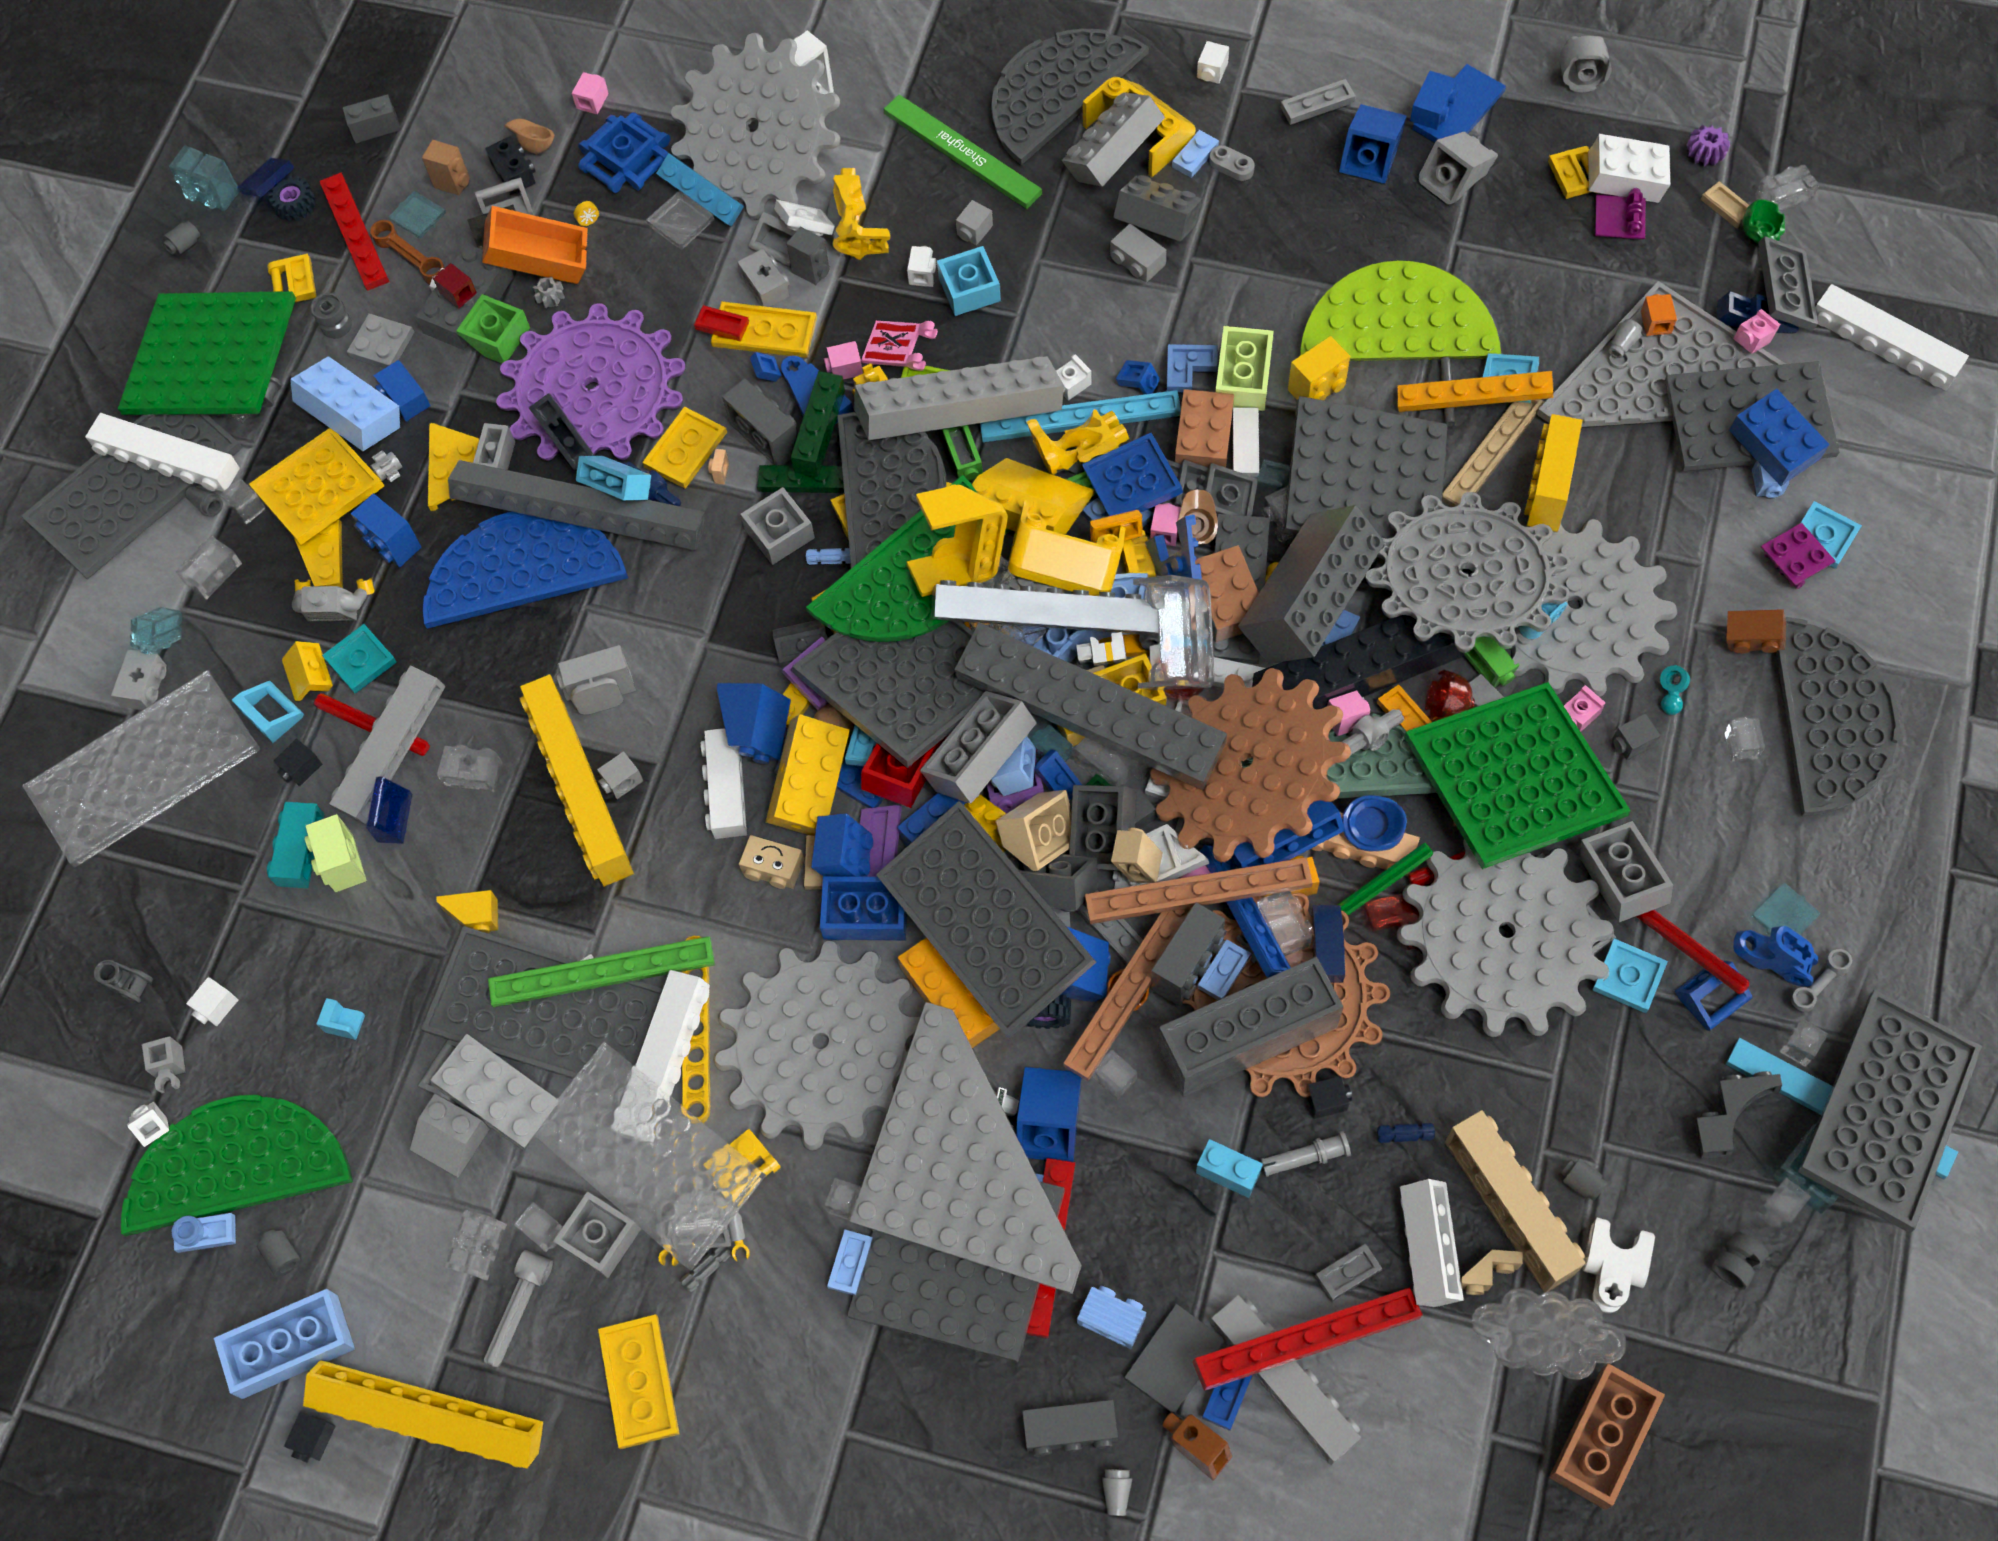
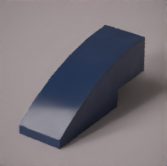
M1729 291L1717 301V319L1726 325L1739 328L1742 323L1755 316L1761 309L1770 315L1767 297L1756 294L1750 299ZM1775 319L1781 324L1776 333H1796L1799 331V327Z
M1312 905L1313 958H1318L1331 983H1343L1345 978V950L1341 905Z

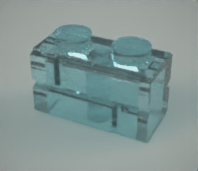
M159 607L131 619V631L133 634L130 635V646L141 650L143 654H156L160 648H170L171 643L181 639L182 628L179 625L182 624V613L179 610Z

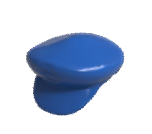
M1375 795L1356 798L1349 803L1342 816L1346 830L1343 832L1345 838L1354 847L1364 851H1386L1394 848L1402 840L1407 824L1406 813L1401 806L1390 798Z

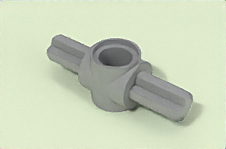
M1393 709L1382 717L1366 715L1361 718L1354 726L1352 736L1342 741L1351 748L1350 756L1360 749L1376 751L1383 746L1389 737V731L1404 721L1402 712L1399 709Z

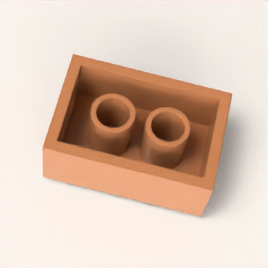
M1184 389L1175 454L1176 463L1181 464L1183 460H1187L1205 467L1213 463L1226 468L1234 394Z
M1237 545L1198 558L1195 561V564H1200L1204 594V598L1200 599L1199 603H1201V608L1215 642L1243 634L1238 626L1259 594L1241 549Z

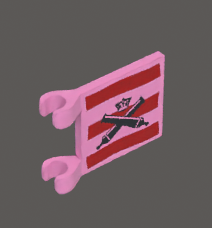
M876 321L861 361L865 364L904 366L922 371L926 365V362L922 361V354H912L918 335L934 339L938 330L934 329L935 324L932 321H925L920 324Z

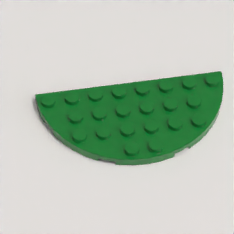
M964 475L951 484L962 485L977 492ZM920 510L806 607L807 612L817 621L840 634L876 642L911 639L949 622L948 620L931 619L932 595L921 596L907 567V561L932 556L933 548L939 540L954 537L956 525L931 530L922 510Z
M239 1095L219 1099L192 1110V1114L177 1124H171L169 1131L157 1138L144 1153L131 1176L133 1181L127 1198H124L121 1234L130 1236L171 1226L184 1216L195 1218L209 1217L352 1183L351 1169L347 1157L334 1134L322 1121L297 1104L280 1098L275 1099L260 1095Z

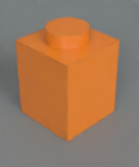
M1671 294L1646 296L1641 309L1646 336L1672 334L1677 317Z

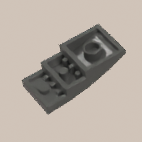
M1167 460L1182 486L1183 493L1161 504L1169 503L1181 507L1186 493L1199 489L1207 491L1213 497L1217 520L1218 514L1252 516L1258 478L1213 463L1205 467L1187 460H1183L1181 464Z

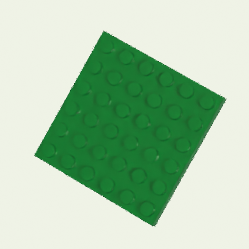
M293 291L158 294L118 410L122 415L259 414L295 304L296 296Z
M1549 682L1408 730L1405 733V740L1482 869L1628 817L1631 811Z

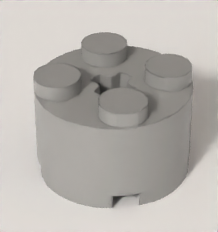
M1573 36L1566 41V45L1560 52L1559 63L1563 81L1572 91L1590 92L1596 89V85L1601 82L1604 84L1608 81L1612 68L1607 46L1601 36Z

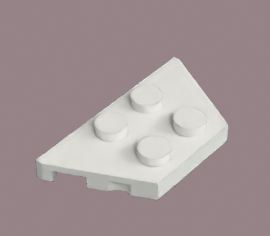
M1167 824L1146 833L1163 852L1157 882L1174 880L1209 864V860L1194 847L1191 849L1182 848L1178 841L1179 834ZM1114 870V889L1149 884L1131 882L1121 871Z

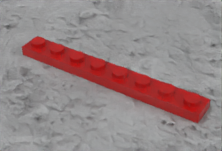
M1407 1288L1197 1357L1192 1363L1205 1391L1418 1320L1423 1314L1416 1304L1411 1288Z

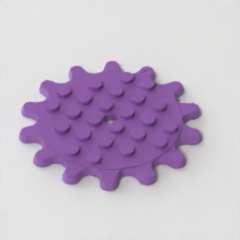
M597 303L591 306L589 315L582 321H574L565 311L554 313L552 316L554 328L547 335H538L533 331L524 332L520 337V342L527 349L526 357L518 361L507 360L500 366L501 373L505 377L515 380V386L511 391L500 394L496 399L498 407L502 410L520 412V418L510 427L514 439L523 440L530 436H539L541 443L537 449V454L545 461L552 460L560 452L528 408L548 393L555 398L594 455L600 450L608 449L613 452L616 458L626 460L631 455L630 440L633 437L646 435L652 439L660 438L664 428L662 423L656 419V414L663 409H677L683 402L682 394L671 390L667 386L671 379L681 376L685 371V363L682 359H666L661 354L671 342L669 331L661 329L652 334L642 333L640 330L644 320L642 312L631 310L623 319L613 321L607 316V307L604 304ZM591 382L598 383V385L595 388L590 389V391H588V389L586 388L587 384H590Z

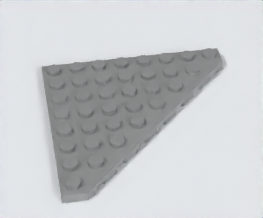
M1658 281L1553 393L1554 398L1547 399L1538 409L1537 415L1548 423L1551 414L1582 419L1581 427L1673 421L1665 385L1667 375L1786 363L1762 348L1751 354L1733 339L1736 334L1735 330ZM1671 294L1677 317L1672 334L1646 336L1641 315V309L1646 296ZM1626 319L1636 321L1642 327L1641 338L1622 358L1612 356L1608 350L1619 324Z
M926 1002L850 1222L1073 1294L1082 1265L1040 1181L1014 1133L954 1011Z

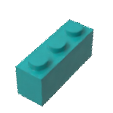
M285 802L283 811L279 813L278 835L273 839L272 861H269L267 865V875L278 887L309 888L313 870L311 860H314L315 857L313 851H309L304 837L308 836L306 825L324 819L325 815L315 803Z

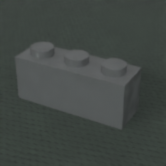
M1113 1400L1023 1410L1027 1452H1034V1456L1052 1454V1449L1064 1448L1065 1453L1082 1451V1446L1093 1444L1094 1449H1105L1113 1447L1112 1442H1118Z

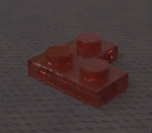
M1403 893L1369 901L1364 905L1372 932L1398 925L1401 927L1402 925L1413 924L1419 919L1418 909L1404 900ZM1406 945L1407 950L1418 948L1413 945Z

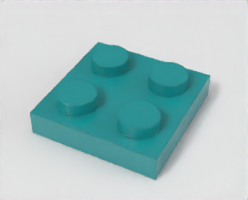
M365 624L322 655L354 694L397 663L391 653Z

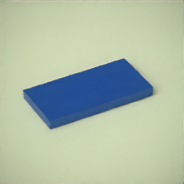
M1466 64L1455 77L1457 79L1455 89L1458 90V94L1454 104L1449 103L1448 107L1450 110L1446 121H1441L1437 130L1417 123L1413 124L1412 130L1433 142L1461 132L1469 134L1503 95L1506 85Z

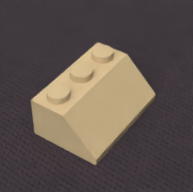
M1066 790L1038 793L996 820L998 834L1001 837L1003 847L1033 871L1040 870L1070 849L1072 810Z

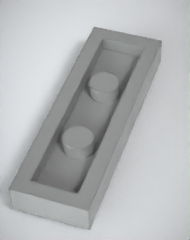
M1344 79L1281 101L1280 108L1291 125L1354 103L1356 95L1347 80Z

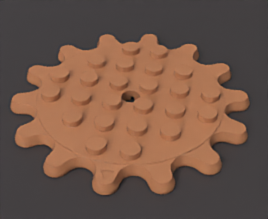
M1270 668L1265 671L1262 680L1254 687L1247 688L1242 677L1230 674L1224 680V692L1218 699L1207 701L1203 696L1198 695L1192 696L1189 699L1188 708L1192 713V718L1227 733V743L1204 790L1198 789L1157 769L1152 768L1150 772L1151 780L1154 784L1170 787V793L1167 798L1156 807V814L1159 820L1167 822L1173 818L1180 817L1185 821L1178 835V841L1182 848L1191 849L1200 840L1211 838L1214 841V858L1219 862H1226L1232 857L1235 848L1240 843L1249 842L1252 844L1254 852L1258 857L1266 858L1273 853L1274 837L1280 830L1290 829L1297 836H1305L1310 833L1313 823L1308 817L1307 810L1313 802L1319 800L1332 802L1338 798L1340 788L1336 783L1328 780L1327 771L1333 764L1346 761L1351 754V748L1344 742H1331L1329 740V732L1335 725L1341 722L1343 711L1334 705L1318 710L1313 708L1312 702L1319 692V686L1315 681L1305 679L1294 689L1284 690L1282 686L1283 673L1278 669ZM1253 757L1252 764L1242 768L1241 761Z
M1302 893L1292 894L1289 897L1287 906L1280 911L1270 909L1263 896L1252 897L1290 967L1292 968L1312 959V917L1308 911L1309 900L1307 896ZM1212 911L1225 918L1224 929L1227 933L1224 940L1227 939L1245 949L1236 939L1238 935H1242V930L1237 921L1228 918L1221 911ZM1341 911L1344 933L1349 924V917L1345 912ZM1344 939L1345 978L1343 983H1331L1344 1007L1338 1027L1245 1069L1251 1076L1250 1089L1255 1096H1267L1277 1079L1287 1078L1292 1081L1296 1092L1300 1096L1310 1097V1093H1307V1086L1310 1083L1316 1082V1074L1321 1069H1331L1344 1079L1350 1078L1355 1074L1356 1064L1349 1054L1352 1044L1364 1042L1369 1045H1376L1381 1041L1382 1030L1379 1026L1371 1023L1366 1015V1011L1371 1005L1385 1003L1390 997V990L1387 985L1371 982L1364 974L1365 967L1376 960L1378 956V950L1374 944L1365 942L1359 945H1351ZM1213 954L1209 961L1210 963L1213 962L1214 958L1216 957V954ZM1250 959L1248 960L1226 997L1267 979L1257 963L1253 964ZM1199 976L1194 984L1197 988L1189 1001L1185 999L1182 1003L1191 1005L1195 1011L1218 1001L1198 989V984L1202 979L1201 976Z

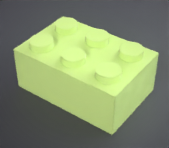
M1223 327L1216 392L1234 394L1233 408H1258V410L1265 411L1274 331Z

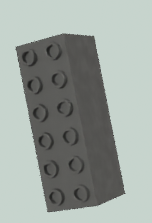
M1357 505L1310 514L1238 627L1268 663L1315 657L1385 544Z
M1315 957L1160 1026L1158 1049L1182 1097H1186L1336 1029L1344 1007L1318 958Z

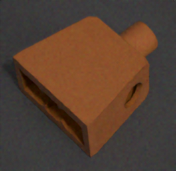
M1173 1411L1165 1419L1163 1427L1173 1434L1171 1439L1174 1447L1214 1481L1232 1458L1228 1442L1192 1414H1189L1184 1420Z

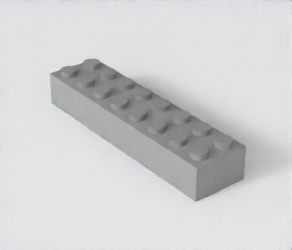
M1048 356L1035 357L1019 361L1013 360L999 364H988L972 368L966 367L959 370L940 371L932 374L855 385L854 410L868 440L1059 411L1062 410L1064 385Z

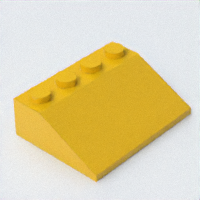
M1008 458L978 475L972 483L977 493L1004 507L1008 515L1006 528L1012 531H1016L1024 500L1026 499L1030 501L1028 514L1036 513L1040 515L1046 522L1047 530L1066 535L1095 493L1094 489Z

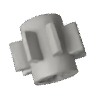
M553 277L540 279L537 286H533L537 304L543 302L545 308L558 306L560 299L565 298L561 281L555 283Z
M380 451L372 457L375 463L370 465V467L381 481L387 478L388 481L392 482L401 476L398 470L402 468V465L392 452L386 455L384 451Z

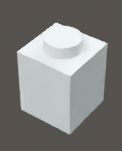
M1207 41L1198 61L1197 78L1219 84L1228 64L1229 47Z
M208 977L186 1004L194 1010L191 1015L205 1025L207 1021H210L215 1026H218L238 999L227 989Z

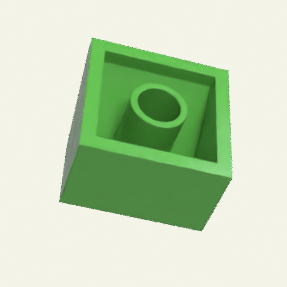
M482 294L456 332L484 357L503 363L512 356L520 344L521 335L529 331L530 326L523 310Z

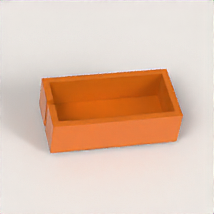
M491 206L484 226L482 263L578 284L586 269L587 250L585 249L587 247L588 228Z

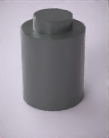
M270 1230L260 1237L257 1249L274 1276H283L300 1264L301 1259L283 1231Z

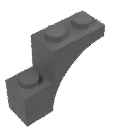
M1769 1071L1755 1073L1754 1077L1742 1078L1741 1075H1730L1724 1077V1080L1719 1082L1717 1089L1723 1115H1719L1718 1112L1701 1114V1118H1697L1694 1125L1701 1159L1732 1155L1734 1150L1733 1129L1737 1118L1754 1101L1780 1092L1782 1087L1780 1074L1772 1075Z

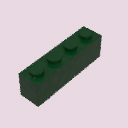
M821 371L817 373L791 455L794 473L819 477L845 394L843 376Z

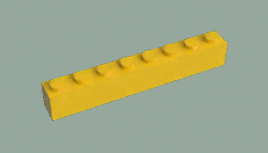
M322 1360L306 1374L303 1406L315 1409L318 1412H326L343 1417L346 1420H355L369 1424L374 1428L398 1432L403 1436L416 1437L432 1444H441L454 1448L457 1451H466L480 1455L485 1459L509 1463L514 1467L528 1469L539 1454L543 1421Z

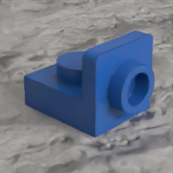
M1126 360L1116 381L1119 386L1140 388L1145 395L1153 393L1160 381V377L1150 362Z

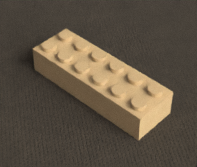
M1481 1110L1452 1127L1445 1144L1516 1251L1523 1252L1524 1263L1544 1293H1547L1577 1274L1586 1264L1583 1260L1585 1258L1584 1253L1577 1243L1570 1241L1566 1235L1567 1229L1565 1224L1559 1217H1554L1548 1208L1550 1204L1546 1196L1541 1191L1537 1192L1531 1183L1532 1177L1529 1171L1524 1166L1520 1167L1514 1158L1515 1152L1508 1141L1503 1142L1497 1133L1498 1126L1493 1118L1486 1116Z

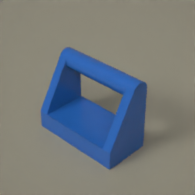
M1722 960L1738 972L1733 962ZM1704 968L1675 990V993L1701 1025L1710 1031L1753 997L1749 989H1747L1744 993L1738 994L1709 1016L1700 1000L1723 982Z

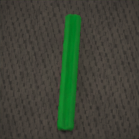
M1426 843L1421 844L1340 902L1338 905H1341V911L1350 915L1433 855L1432 849Z

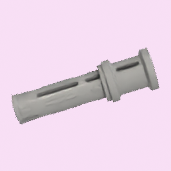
M1344 1131L1338 1132V1136L1324 1140L1317 1138L1313 1141L1312 1145L1268 1158H1262L1261 1163L1263 1164L1264 1174L1268 1177L1269 1175L1316 1161L1319 1164H1325L1328 1162V1159L1345 1155L1349 1157L1351 1156V1151Z

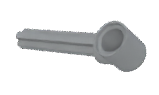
M524 1250L520 1255L514 1271L515 1277L519 1278V1281L485 1355L484 1362L494 1367L501 1365L535 1285L545 1284L551 1273L553 1260L528 1250Z

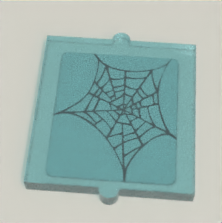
M414 191L404 202L399 203L400 206L389 216V219L421 239L431 228L436 226V222L446 211Z
M1783 883L1752 917L1767 929L1768 934H1771L1772 927L1787 926L1801 935L1821 913L1805 900V896H1800L1786 883Z

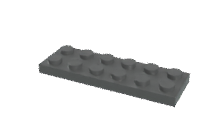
M1218 514L1215 553L1239 545L1257 590L1260 593L1265 585L1270 518ZM1209 627L1208 655H1206V660L1211 656L1240 663L1259 664L1260 652L1244 633L1215 642Z

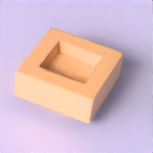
M715 449L714 458L709 460L708 470L712 474L715 484L725 485L729 466L726 450Z

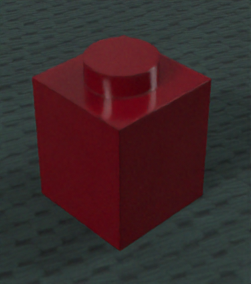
M452 263L440 270L433 278L439 293L458 308L462 307L477 294L471 278Z

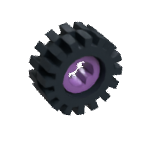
M288 175L287 180L281 177L282 182L280 183L276 180L274 182L275 187L270 186L268 200L277 216H280L282 220L286 218L287 221L292 222V218L295 221H299V216L306 218V212L312 213L311 207L315 208L316 204L314 201H316V198L304 178L301 180L300 176H296L294 179L292 175Z
M1064 994L1059 995L1026 1025L1028 1027L1036 1026L1039 1029L1041 1027H1045V1029L1054 1027L1056 1029L1059 1026L1065 1027L1069 1025L1071 1020V999Z

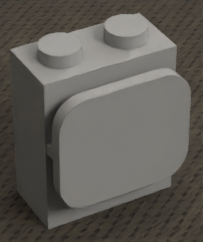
M620 645L558 663L561 672L556 674L561 690L563 689L566 701L571 700L575 709L580 714L587 715L616 707L623 702V694L636 691L630 667Z

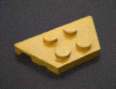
M430 423L428 507L430 511L439 509L438 504L450 499L448 484L450 474L459 460L473 463L479 443V438L434 423Z

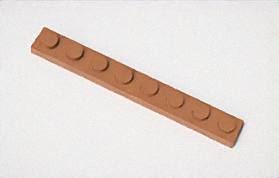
M1306 857L1085 894L1089 922L1090 924L1190 908L1196 902L1200 905H1208L1310 888L1313 883Z
M1192 907L1161 912L1063 1063L1065 1068L1089 1081L1149 988L1152 969Z

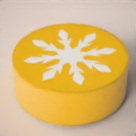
M590 201L580 203L574 210V218L582 226L593 224L599 216V210Z

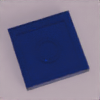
M270 158L237 188L242 194L262 197L290 173L294 166L289 160Z

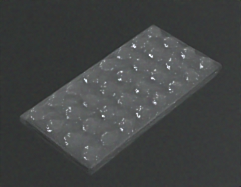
M207 670L22 786L67 860L75 868L261 750V748L211 673Z
M606 1042L601 1044L558 1098L557 1106L535 1134L541 1142L691 1271L766 1176L764 1172Z

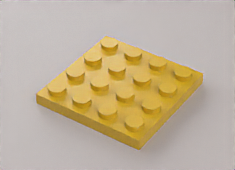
M331 428L249 483L252 490L300 545L384 487L380 478L342 437Z

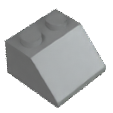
M434 1094L418 1118L410 1150L458 1178L490 1128L481 1119Z

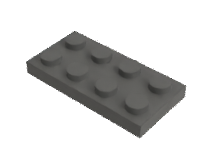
M1764 236L1758 243L1770 316L1812 331L1818 325L1806 251Z

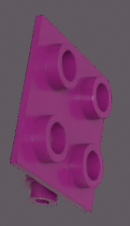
M1631 189L1627 197L1596 195L1595 236L1645 239L1646 198H1643V193L1640 192V189Z
M1803 523L1798 524L1761 546L1765 552L1764 556L1773 562L1775 569H1780L1779 573L1785 575L1790 582V586H1795L1797 589L1806 583L1804 580L1836 562Z

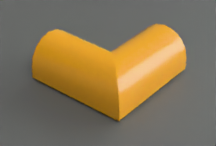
M1133 510L1090 521L1091 542L1097 543L1098 538L1106 534L1118 536L1120 526L1126 527L1124 541L1143 536L1142 514L1139 510Z

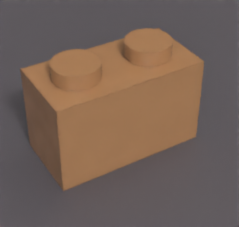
M432 140L422 159L433 186L436 189L460 196L462 190L467 187L470 177L459 148Z

